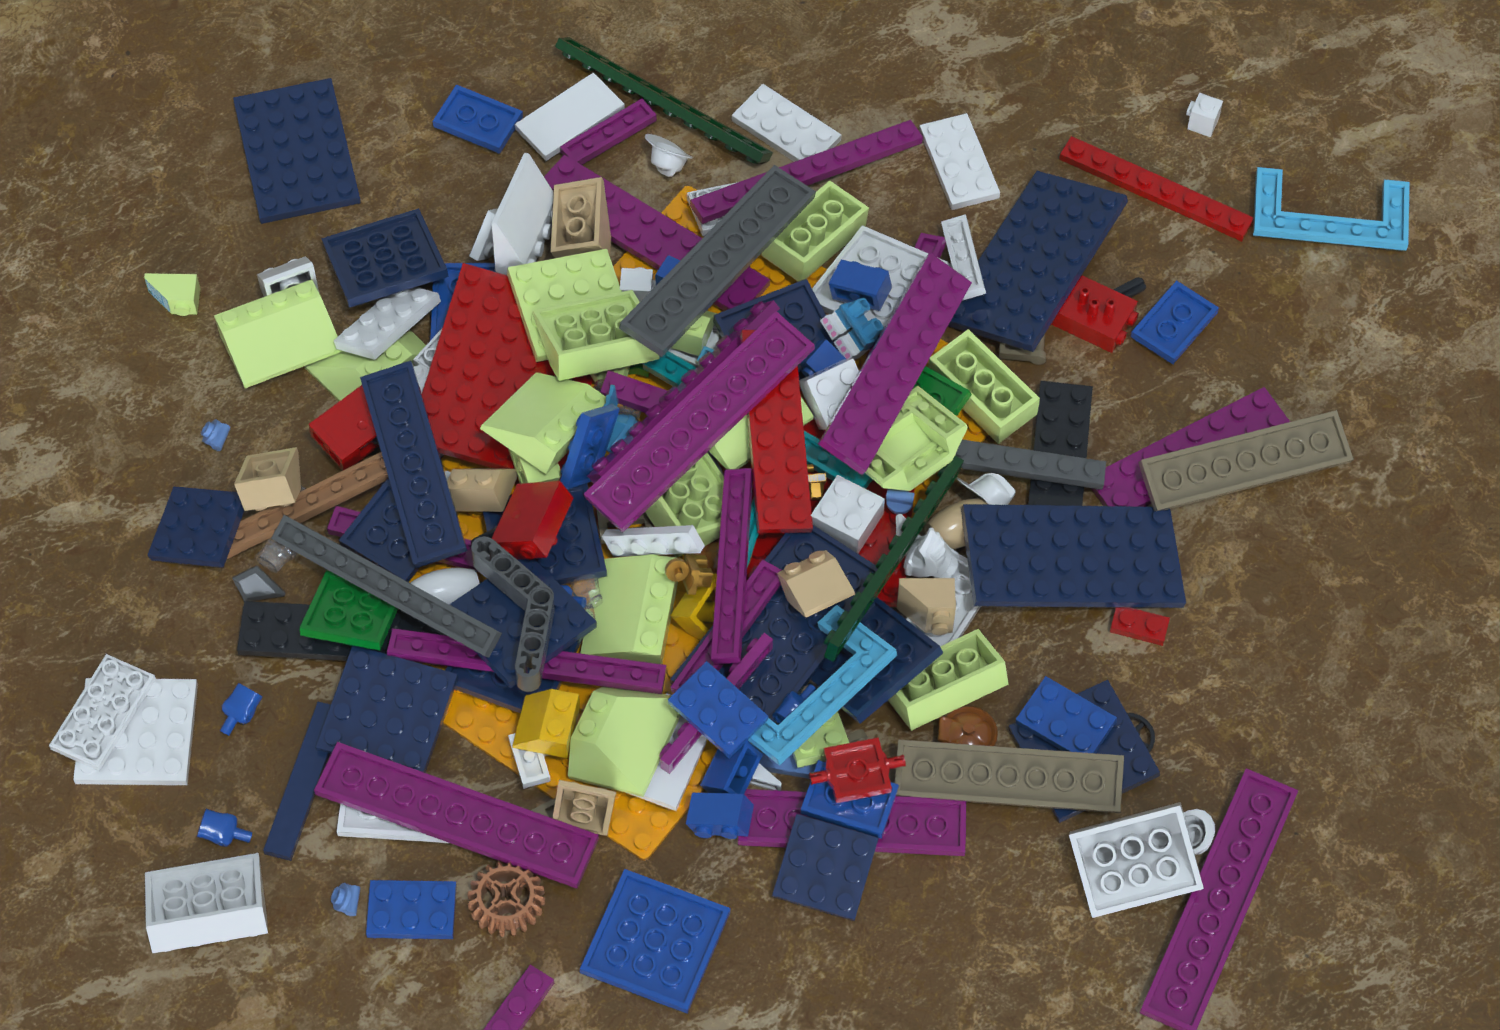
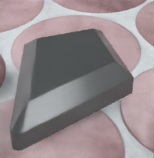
M257 565L232 577L244 601L282 597L286 593Z

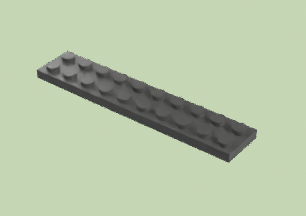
M774 165L620 322L619 329L663 357L815 198L816 191Z

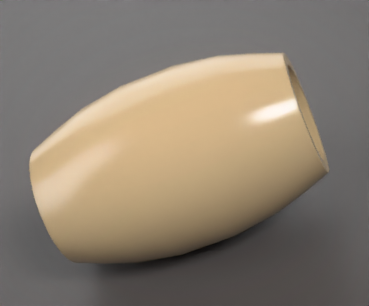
M974 498L947 506L924 526L925 534H927L929 528H934L936 532L940 533L950 548L964 547L966 545L961 514L963 504L988 503L983 498Z

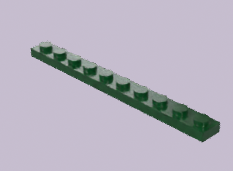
M570 37L558 38L555 47L563 51L562 55L566 58L581 61L584 68L590 71H598L603 74L602 78L612 83L618 82L623 85L622 89L631 94H639L647 104L658 105L663 108L665 114L683 119V123L693 129L699 128L704 131V136L707 138L722 141L725 143V148L733 152L739 151L746 155L745 159L749 162L759 164L770 161L773 152L576 40Z
M954 456L949 464L939 470L937 475L939 477L938 481L932 480L925 492V495H927L926 499H919L913 510L915 515L913 518L908 516L900 530L903 532L901 536L895 535L888 547L890 550L888 555L884 553L881 555L875 567L878 569L876 573L870 572L863 584V587H865L862 593L856 592L850 603V606H852L849 612L845 610L837 622L839 626L837 631L831 630L824 641V644L827 646L824 654L825 658L832 662L835 661L958 477L964 460Z

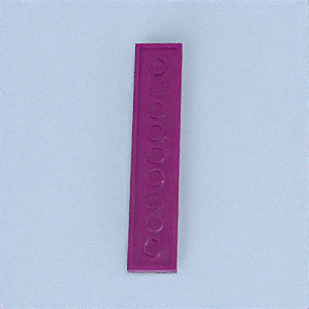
M565 154L544 176L553 192L554 185L601 177ZM603 178L611 242L659 270L668 255L681 261L702 239L700 236ZM748 267L713 304L726 311L756 299L770 286V279Z
M931 252L925 257L818 445L862 475L867 471L972 284L971 281Z
M775 311L584 493V497L623 533L815 349V345Z
M337 742L314 789L315 795L501 862H510L512 866H520L521 869H528L532 873L577 889L599 840V835L339 742Z
M1247 768L1245 769L1200 872L1204 889L1191 893L1142 1005L1140 1014L1176 1030H1197L1296 798L1297 789Z

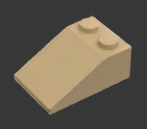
M599 177L554 185L551 253L553 256L560 258L607 249L610 256L611 232L603 178Z
M559 780L553 819L595 834L607 836L616 792L604 788L581 785L576 782Z

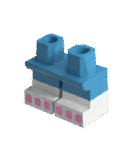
M866 298L841 304L839 309L820 320L831 339H837L834 341V344L846 359L855 360L863 356L876 344L879 334L884 330L880 320L874 318L868 321L864 314L870 310V305Z

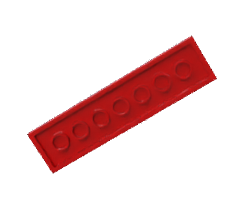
M741 330V344L755 330ZM797 366L747 414L757 533L812 532L813 530Z

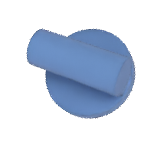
M217 419L212 422L208 421L201 431L203 436L202 442L210 445L216 451H221L230 431V426L221 423Z
M888 489L886 505L895 514H905L913 507L915 493L905 490Z
M342 883L339 887H336L331 895L334 910L343 912L348 916H356L360 887L347 883Z

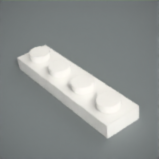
M966 214L941 221L952 268L972 282L963 300L986 294Z
M693 525L627 528L623 533L619 529H606L602 535L613 557L701 553L705 546Z

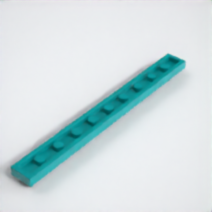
M669 351L663 357L659 356L658 360L642 363L644 370L673 387H678L683 382L681 377L686 372L697 368ZM804 431L807 465L813 464L815 471L820 474L826 473V477L832 481L839 475L865 489L873 481L866 473L859 474L818 445L820 440Z

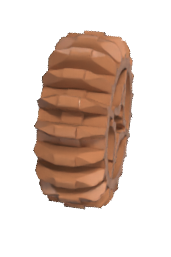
M498 860L496 863L497 868L493 869L487 864V874L478 871L477 879L479 881H472L470 883L473 890L468 891L467 894L468 899L471 900L468 903V908L470 911H473L471 914L473 920H479L478 923L481 929L488 926V932L491 935L499 929L500 936L502 937L505 935L506 930H510L511 935L515 936L517 928L520 927L523 932H526V923L535 925L536 918L534 916L542 915V908L540 906L545 905V898L542 897L545 891L543 886H539L541 884L540 877H533L534 873L528 869L524 871L520 866L515 868L510 862L507 863V866L502 867V863ZM503 881H510L509 883H506V884L500 883V882H503ZM524 888H526L530 894L529 900L525 907L521 904V900L519 899V897L522 895L521 891ZM488 890L494 898L489 909L483 904L484 896ZM506 896L507 898L511 896V899L507 901L505 898V901H502L501 897ZM505 913L513 914L509 916H502Z

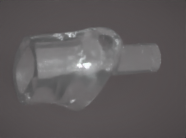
M269 538L255 557L263 567L277 573L286 563L294 559L297 553Z
M589 574L575 579L570 585L573 591L572 596L586 598L587 602L584 609L595 619L594 609L603 603V596L599 589L598 577Z

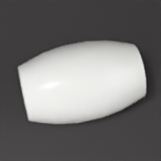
M467 568L436 570L410 582L448 604H451L480 584L476 571Z

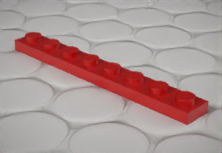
M1073 136L1070 137L1060 153L1059 160L1241 242L1253 223L1254 217Z

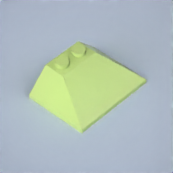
M409 329L375 360L343 351L306 365L304 368L340 401L362 385L360 377L410 360L413 364V359L426 345Z
M916 386L910 392L865 473L883 488L911 491L953 460L967 431V424L922 388Z
M601 687L594 690L571 736L568 777L573 780L644 797L661 757L659 755L668 744L681 716L668 704V699L671 696L610 687Z

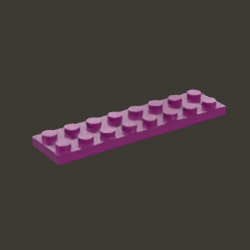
M1263 387L1107 466L1103 489H1091L1103 506L1146 507L1151 504V500L1138 464L1140 460L1288 423L1290 420L1266 388Z
M746 789L744 795L754 804L749 834L748 836H738V845L786 848L796 814L803 815L800 814L801 807L807 792ZM896 796L882 839H878L875 852L965 856L966 801Z

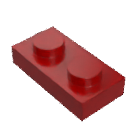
M1116 607L1110 633L1163 646L1170 618L1130 607Z

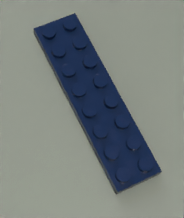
M411 360L360 377L415 568L467 552L465 539Z

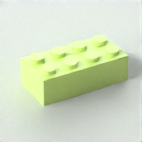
M828 181L816 192L815 198L762 252L761 256L798 282L807 279L843 248L862 225L866 227L869 207L833 182Z
M969 329L929 358L928 368L971 392V397L962 409L998 444L1037 415L1040 398Z
M979 629L940 646L943 654L888 700L911 731L1009 685L1004 659Z

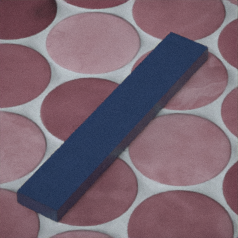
M317 702L263 850L265 855L292 861L315 797L314 789L330 755L318 751L316 745L331 704Z

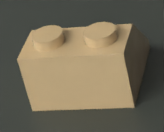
M297 447L246 456L234 483L244 511L254 509L261 511L267 507L278 505L285 507L296 502L301 490L299 452Z
M452 469L447 482L456 511L503 512L518 476L516 469Z
M827 550L816 551L810 554L808 559L790 563L784 567V570L777 573L787 601L805 618L855 595L854 589L836 558Z
M899 578L897 609L925 633H932L934 635L953 633L956 610L955 578Z

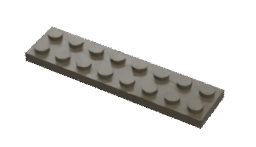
M1335 410L1140 460L1138 464L1153 510L1157 512L1350 463L1354 459L1338 412Z
M898 739L897 756L904 755L906 767L896 768L895 784L899 785L896 796L1121 813L1124 755Z

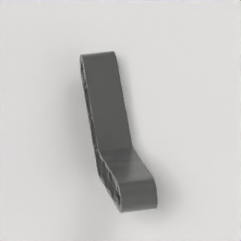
M485 536L479 537L473 541L471 546L473 566L526 611L515 663V672L518 688L522 691L532 692L538 689L542 682L555 613L554 593L550 587L493 539Z

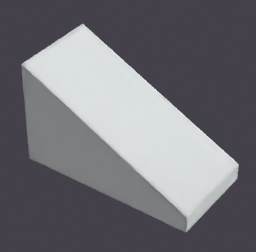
M760 763L749 783L768 790L781 791L782 783Z

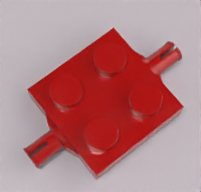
M878 737L824 748L823 754L826 769L809 773L811 785L828 781L833 790L835 802L841 803L891 793L892 786L889 779V770L903 766L906 767L904 755L887 758L882 751Z

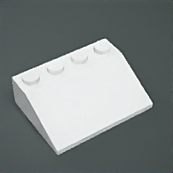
M528 153L523 154L492 221L495 271L507 275L508 267L536 262L537 258L543 254L545 240H549L552 233L554 192Z
M1181 802L1070 831V841L1092 918L1204 889Z
M259 853L145 872L146 929L152 953L168 952L180 948L196 947L203 944L225 942L232 939L254 937L268 933Z

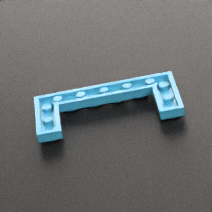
M1257 167L1253 236L1407 250L1410 182L1383 181L1381 221L1281 211L1283 170Z
M836 605L817 622L819 629L827 635L831 630L837 631L839 628L837 622L844 610ZM859 623L844 646L853 656L779 725L768 718L748 741L778 765H781L897 656L896 649L862 623Z

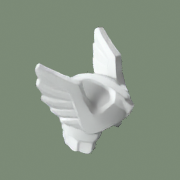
M902 514L896 515V535L899 537L903 533L900 530L906 520ZM929 528L926 535H918L906 553L904 562L905 575L950 578L958 566V553L946 544L939 532H936L934 528Z

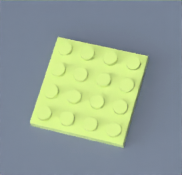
M607 249L507 268L509 282L536 362L548 360L533 317V310L622 292Z

